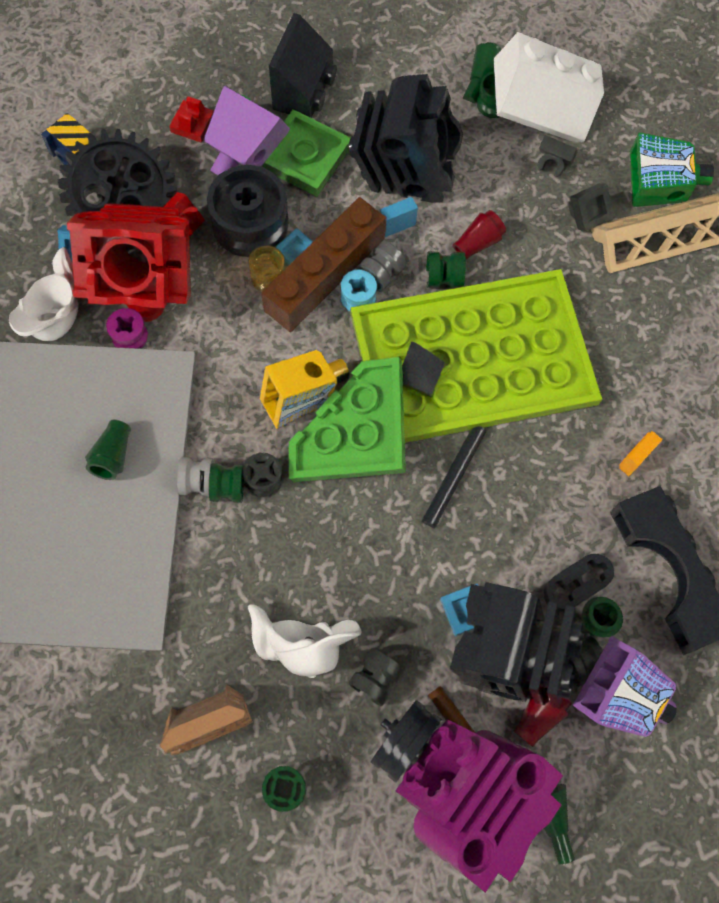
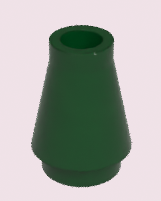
M115 419L109 421L104 432L85 456L87 461L86 470L90 474L104 480H114L117 474L123 472L128 437L131 432V427L128 424Z
M594 597L590 599L582 611L580 620L583 623L582 632L584 636H592L594 638H606L615 635L623 624V614L620 607L607 597Z

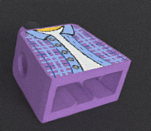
M611 636L573 706L602 726L647 737L653 732L658 722L668 724L674 719L677 708L670 699L676 690V684L644 654Z

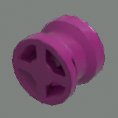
M122 308L116 310L108 317L106 323L107 332L116 348L141 349L145 345L148 332L139 312L130 308Z

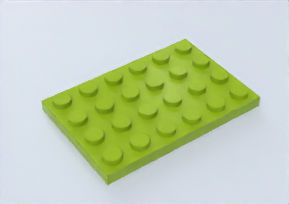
M561 269L350 308L361 361L399 357L403 365L412 341L445 362L431 397L403 386L405 443L469 431L478 426L484 428L597 406L602 401Z

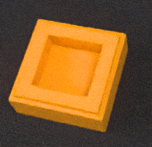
M653 431L651 433L648 432L619 464V468L630 476L663 439Z

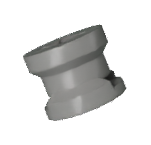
M190 457L180 458L177 474L179 495L187 496L191 492H199L202 496L209 497V474L211 464L214 463L213 458H204L202 461H193Z

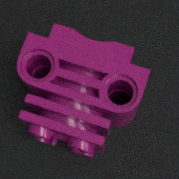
M446 719L443 725L432 734L428 746L416 763L406 770L403 781L395 791L418 809L413 828L419 841L486 893L498 874L511 883L524 863L526 853L533 839L544 827L549 825L562 804L551 793L563 775L544 757L489 730H480L474 733Z

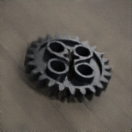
M118 128L114 138H109L106 130L102 129L101 140L98 141L89 133L87 134L88 146L76 141L75 147L78 155L66 152V160L70 165H60V173L67 177L58 179V187L66 190L59 194L61 203H70L65 208L67 216H74L81 212L100 211L105 204H111L113 199L112 188L117 186L120 167L124 159H127L129 164L123 176V188L119 190L116 204L164 207L170 200L168 197H173L177 191V187L168 185L175 180V173L165 172L169 168L170 161L168 159L158 161L161 149L158 147L149 151L148 138H145L140 144L136 143V136L133 131L128 139H123L121 130ZM102 160H107L115 166L109 171H102L96 167V164ZM140 171L146 173L150 179L140 183L134 181L131 175ZM91 193H100L105 197V200L101 204L95 205L89 203L86 197Z

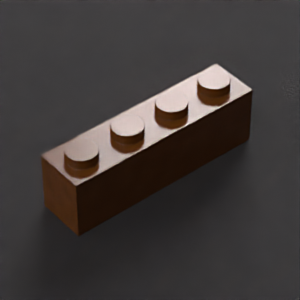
M358 197L261 292L264 312L291 333L341 283L343 276L353 271L385 239L387 217L361 197Z

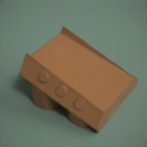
M226 685L224 692L177 711L171 707L160 748L164 750L165 754L171 753L174 756L249 725L253 721L244 700V695Z

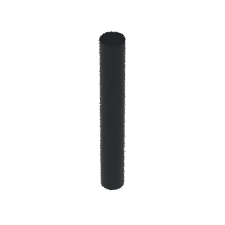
M481 426L470 430L421 521L422 523L434 529L437 526L486 434V430Z

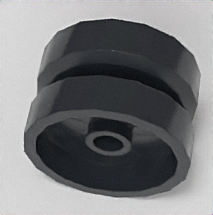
M246 164L229 168L219 174L212 182L207 195V204L214 236L222 248L234 255L251 258L266 255L284 240L289 226L287 196L284 185L276 174L264 167Z

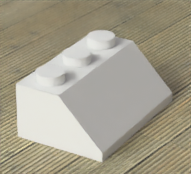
M517 32L494 58L497 116L572 142H584L604 94L601 65Z

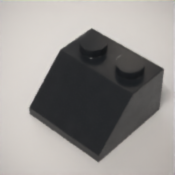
M293 13L269 64L272 108L285 114H290L292 110H295L312 118L315 111L320 112L322 110L326 95L324 89L326 85L332 86L334 83L337 65L333 64V49L300 14Z

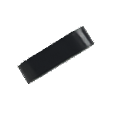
M592 553L561 571L545 585L543 591L546 604L548 605V601L557 603L559 612H565L566 605L576 607L592 597L612 581L614 567L611 561L601 554ZM588 563L592 567L599 565L602 567L603 572L600 574L602 582H599L597 578H592L586 583L582 581L580 577L589 571ZM573 582L577 589L568 595L570 602L567 603L563 598L557 601L553 595L557 591L555 584L558 583L563 588Z

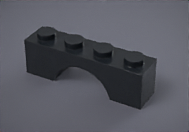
M660 485L619 502L610 511V514L627 547H642L656 552L669 563L675 573L678 584V596L673 609L664 619L683 656L718 641L719 593L715 588V577L711 570L702 564L696 552V543L693 536L688 530H684L677 517V507L673 499L669 495H665Z

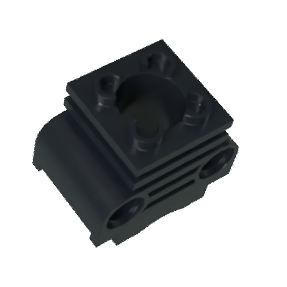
M428 74L407 75L395 78L390 85L388 97L385 90L377 92L376 101L371 91L364 92L362 105L357 110V125L354 136L350 138L349 151L351 157L355 158L361 170L362 178L366 180L372 192L379 193L380 186L382 185L385 193L391 194L395 184L401 197L408 198V195L419 197L421 201L430 203L443 202L444 196L442 192H452L455 176L452 161L447 160H454L457 152L460 150L463 131L459 121L451 112V97L447 86L432 87Z
M489 582L485 583V587L471 584L466 603L467 624L474 626L473 633L464 631L461 640L455 646L450 666L451 671L460 676L459 681L463 685L475 687L481 692L515 701L526 702L530 690L534 702L543 705L548 688L547 694L551 707L560 709L562 698L569 700L571 698L575 675H571L573 666L570 665L571 656H580L584 637L582 632L583 623L577 622L575 607L566 605L561 625L557 603L548 601L544 619L540 599L532 593Z

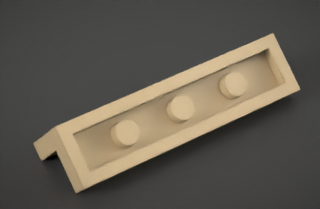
M719 193L605 222L592 228L591 232L594 240L603 244L607 271L613 273L718 245L719 234L716 235L709 229L719 216ZM693 224L698 228V231L690 242L683 243L677 238L685 225ZM660 232L667 238L657 251L651 252L644 246L653 233ZM622 241L631 243L634 247L626 259L616 261L614 244Z

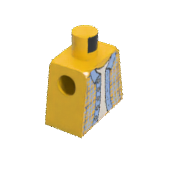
M317 350L266 366L260 400L276 429L320 408L334 392L336 384L350 378L349 369L341 358L327 363L322 353Z

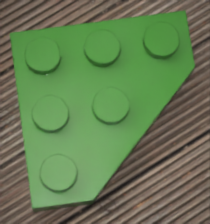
M399 357L361 361L351 372L353 376L339 391L335 390L315 412L317 416L302 432L299 430L289 441V479L291 481L303 482L406 473L402 361Z

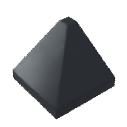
M411 341L402 365L403 386L431 397L445 362L419 344Z

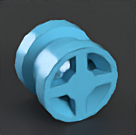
M353 270L343 276L341 281V302L343 307L350 311L351 307L375 303L377 282L373 275L364 270ZM353 288H361L360 291H353Z

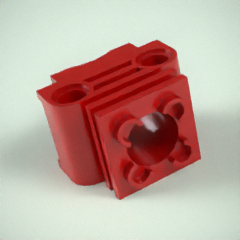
M105 204L100 211L77 213L67 222V230H70L75 287L72 290L73 297L88 298V304L101 305L129 304L142 307L165 308L167 303L187 304L191 296L189 220L179 217V208ZM124 243L134 245L140 249L148 262H141L139 259L131 257L126 251L127 248L124 246Z

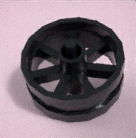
M418 700L411 705L400 721L395 719L391 723L385 718L381 726L387 730L383 735L386 740L372 758L371 763L378 769L382 768L388 773V777L396 783L413 760L416 762L428 746L427 740L442 719L433 713L432 715L428 712L425 706Z

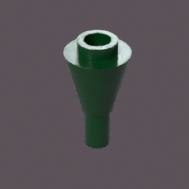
M487 42L476 46L470 83L463 96L464 100L475 103L479 95L480 82L483 76L494 71V58L502 50L497 44Z
M557 784L551 795L562 805L549 825L543 829L551 837L558 864H568L573 862L575 857L567 834L569 831L567 792L565 784Z

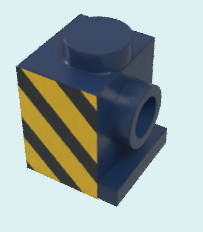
M66 113L47 128L41 136L49 154L53 157L57 156L64 165H70L66 160V152L78 155L75 142L78 141L88 146L87 134L90 132Z

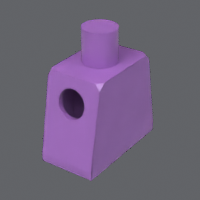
M224 86L205 135V142L219 152L210 171L219 175L231 167L238 166V164L262 166L287 135L290 128L280 117Z

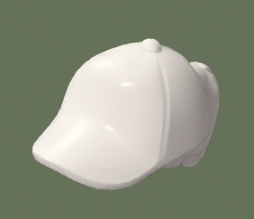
M65 247L60 248L53 259L52 264L55 274L37 280L28 290L26 296L19 299V305L10 313L9 324L18 335H32L42 341H54L63 337L71 329L77 316L79 304L76 297H73L72 290L75 288L73 264Z
M253 604L248 606L252 620V640L256 653L265 660H279L284 667L296 675L314 678L316 675L333 670L339 659V645L361 635L359 624L353 620L341 621L330 627L326 622H320L315 625H308L294 620L272 623L262 608Z

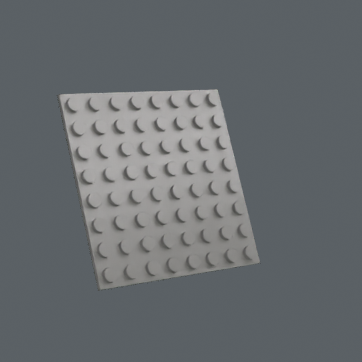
M0 342V643L163 652L180 495L177 489L179 460L181 457H185L196 359L195 352ZM113 419L120 420L131 427L124 469L122 473L117 474L116 479L104 480L90 474L86 470L87 461L85 456L104 432L109 421Z

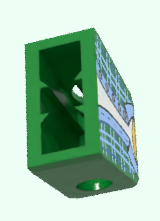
M638 133L630 150L633 207L686 202L696 185L710 186L713 181V164H697L695 162V148L691 142Z

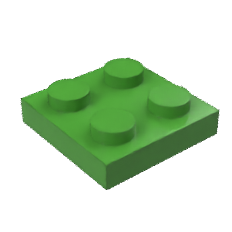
M292 110L284 121L290 128L289 132L261 167L318 197L348 153L350 137L298 111Z

